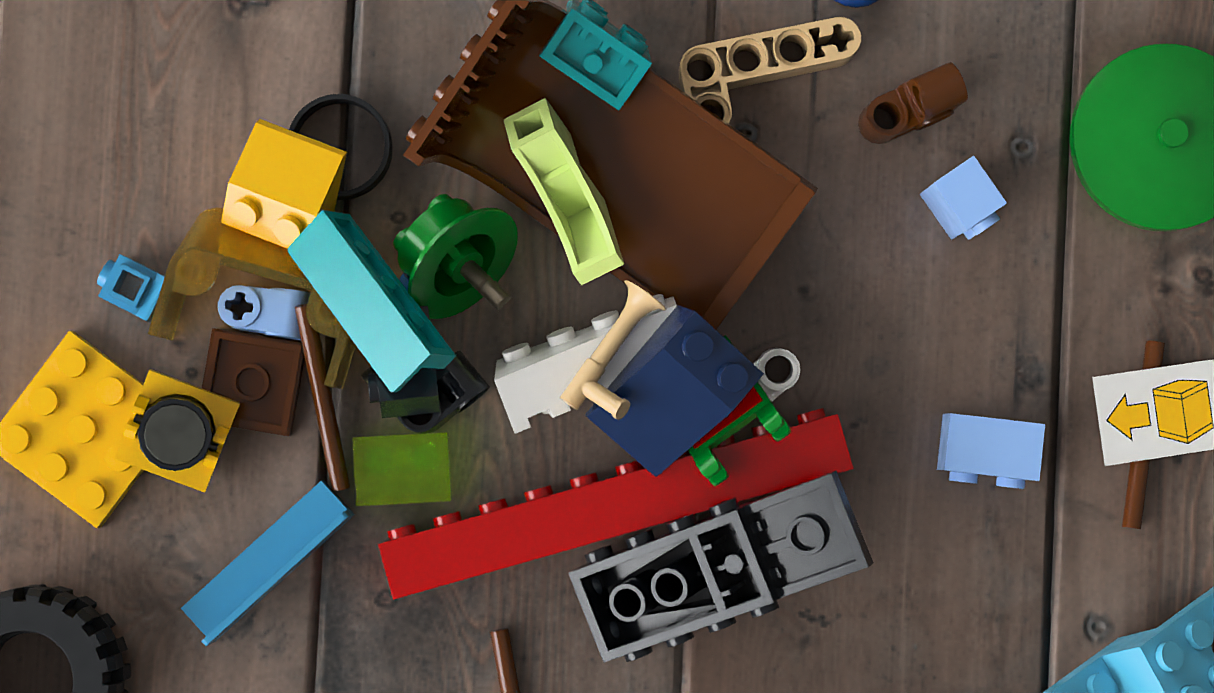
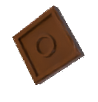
M212 328L202 389L240 403L231 427L291 436L305 360L302 343Z

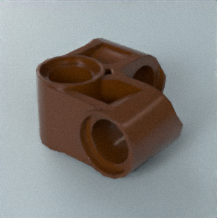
M948 62L910 79L892 91L878 96L863 109L859 116L858 126L860 133L871 143L882 144L953 115L954 110L968 99L962 75L953 63ZM883 109L889 112L893 119V128L887 130L879 127L874 121V110Z

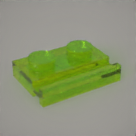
M449 432L353 437L356 506L452 501Z

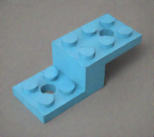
M1214 586L1159 627L1117 638L1043 693H1214V652L1211 647L1214 640Z

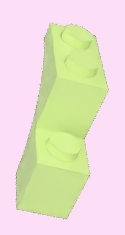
M544 98L503 119L511 150L541 197L564 246L573 275L579 283L583 285L624 265L605 200L580 166L571 134L547 99Z

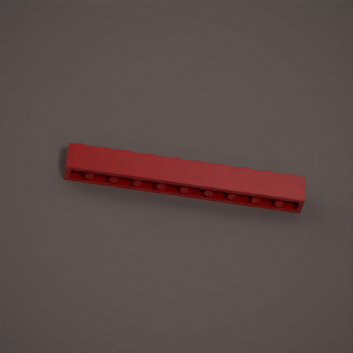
M824 408L796 415L799 424L790 426L791 433L780 441H776L763 425L751 428L753 433L751 438L735 442L734 436H730L712 449L729 474V477L717 486H713L709 479L702 475L692 455L687 450L657 477L652 475L639 462L633 461L615 466L617 476L600 481L597 472L570 479L571 489L554 494L551 485L524 492L526 501L508 506L506 498L478 505L480 515L462 519L460 511L432 518L435 527L416 532L414 524L387 531L389 540L379 543L378 547L392 598L394 600L676 520L689 514L708 511L710 507L735 497L737 502L796 486L833 471L842 473L852 470L854 468L838 414L826 416Z

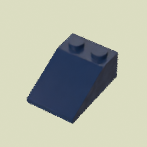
M677 305L607 388L620 398H625L630 402L627 414L622 419L617 420L611 413L594 403L585 416L652 475L657 477L727 417L764 373L696 311Z

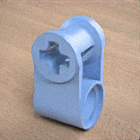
M235 285L227 288L220 295L217 303L218 313L225 323L240 331L262 333L266 336L301 340L294 307L312 303L313 294L285 288L267 289ZM241 297H245L246 302L253 306L252 313H244L242 320H238V315L230 311L232 304H239Z

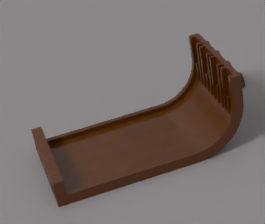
M496 0L487 15L492 20L491 24L482 37L475 34L467 43L460 55V59L465 63L455 78L448 75L437 88L433 96V100L437 102V105L428 118L422 115L414 123L406 136V140L411 144L403 156L419 167L432 162L441 163L477 179L559 236L535 186L511 150L503 120L546 98L570 132L580 166L605 200L624 265L609 273L625 283V280L634 283L652 296L662 294L664 299L674 296L676 305L696 311L717 330L818 188L651 68L644 74L621 109L617 110L539 57L540 52L567 14L566 10L548 0Z

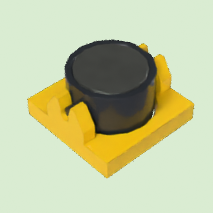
M150 369L133 406L114 459L205 493L240 403Z

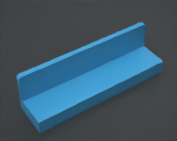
M321 480L181 607L183 612L206 636L201 641L205 646L216 642L355 515L324 480Z

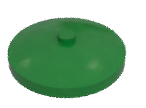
M1166 43L1142 46L1130 50L1108 63L1095 74L1082 91L1076 103L1070 125L1069 140L1073 165L1081 184L1089 196L1114 218L1140 229L1162 232L1187 229L1214 218V56L1202 50L1179 44Z

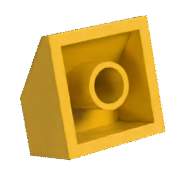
M259 119L255 123L228 182L221 223L288 248L322 210L334 212L347 152Z

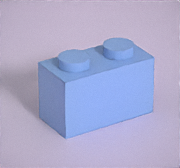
M975 156L960 164L920 193V196L951 240L962 233L968 240L975 235L977 236L1000 220L995 211L1007 204Z
M953 413L943 414L937 470L950 471L949 481L977 484L979 474L996 476V486L1024 489L1025 480H1040L1045 424Z

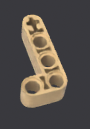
M834 17L697 45L688 49L681 59L679 66L680 88L701 105H712L719 109L722 114V120L729 124L732 117L729 89L843 66L857 52L861 43V32L852 20L845 17ZM833 33H837L839 40L848 41L842 52H838L837 46L831 44L822 46L817 53L818 58L814 57L815 46L828 43ZM785 42L799 44L804 52V58L798 62L785 60L781 56L780 45ZM740 51H749L757 57L758 67L752 71H742L735 66L733 56ZM703 60L711 66L713 75L705 81H697L689 75L687 66L693 61Z

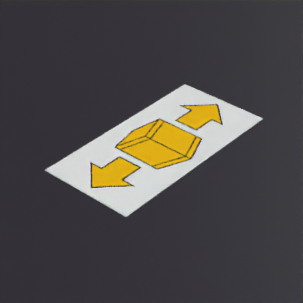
M1214 359L1092 377L1105 466L1214 450Z

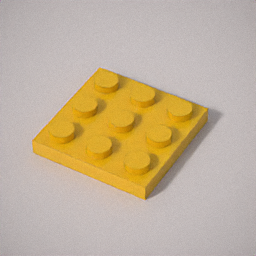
M68 331L0 422V457L95 528H101L144 471L114 459L123 438L125 426L144 383L77 333Z

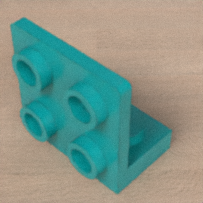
M569 0L566 4L567 14L540 52L539 57L617 110H620L652 64L649 50L647 49L649 46L645 43L647 39L625 23L618 29L608 22L609 18L606 16L608 12L593 0H582V2Z

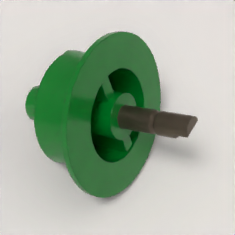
M440 194L431 201L428 209L410 227L403 229L395 237L393 247L398 252L399 267L405 274L410 276L408 294L413 297L419 306L428 305L430 319H443L454 316L470 308L483 297L499 311L512 298L498 284V281L512 261L518 241L516 223L507 212L492 207L474 210L466 200L452 199L448 194Z

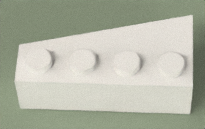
M662 294L653 296L667 310L658 309L652 311L637 323L605 368L606 371L597 383L605 388L610 386L676 308L674 296L664 299ZM617 310L606 312L591 320L592 326L576 332L573 327L562 328L547 335L548 342L530 348L529 343H521L502 352L503 358L498 359L496 362L494 381L515 434L530 428L528 418L541 412L543 414H550L554 418L571 411L570 405L561 400L560 396L618 319L619 313Z

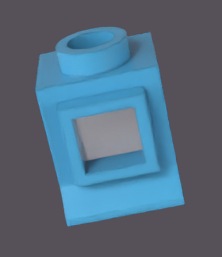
M119 254L116 262L112 260L107 261L99 274L97 285L101 286L102 289L98 297L147 322L157 324L161 315L155 313V310L166 288L174 291L178 282L131 258Z

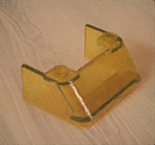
M210 208L200 213L169 261L148 334L173 341L186 295L198 296L210 290L216 281L220 265L238 269L311 291L306 308L309 324L317 332L337 338L324 385L343 390L356 344L288 253V248L221 223L223 208Z

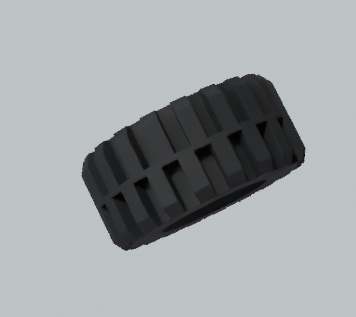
M46 584L29 585L0 592V650L8 640L19 634L39 633L54 641L67 656L73 674L72 693H129L128 690L124 689V682L131 678V663H123L122 652L128 650L123 636L116 639L111 630L116 623L108 613L100 615L95 610L97 606L95 601L87 596H74L73 589L62 586L50 588Z

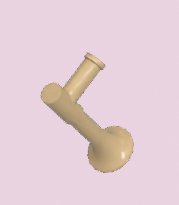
M627 280L624 282L628 287V297L620 316L560 396L561 400L576 410L588 398L611 413L617 420L622 419L627 414L630 402L625 398H620L597 382L606 371L605 368L637 323L652 311L658 309L667 310L656 298Z

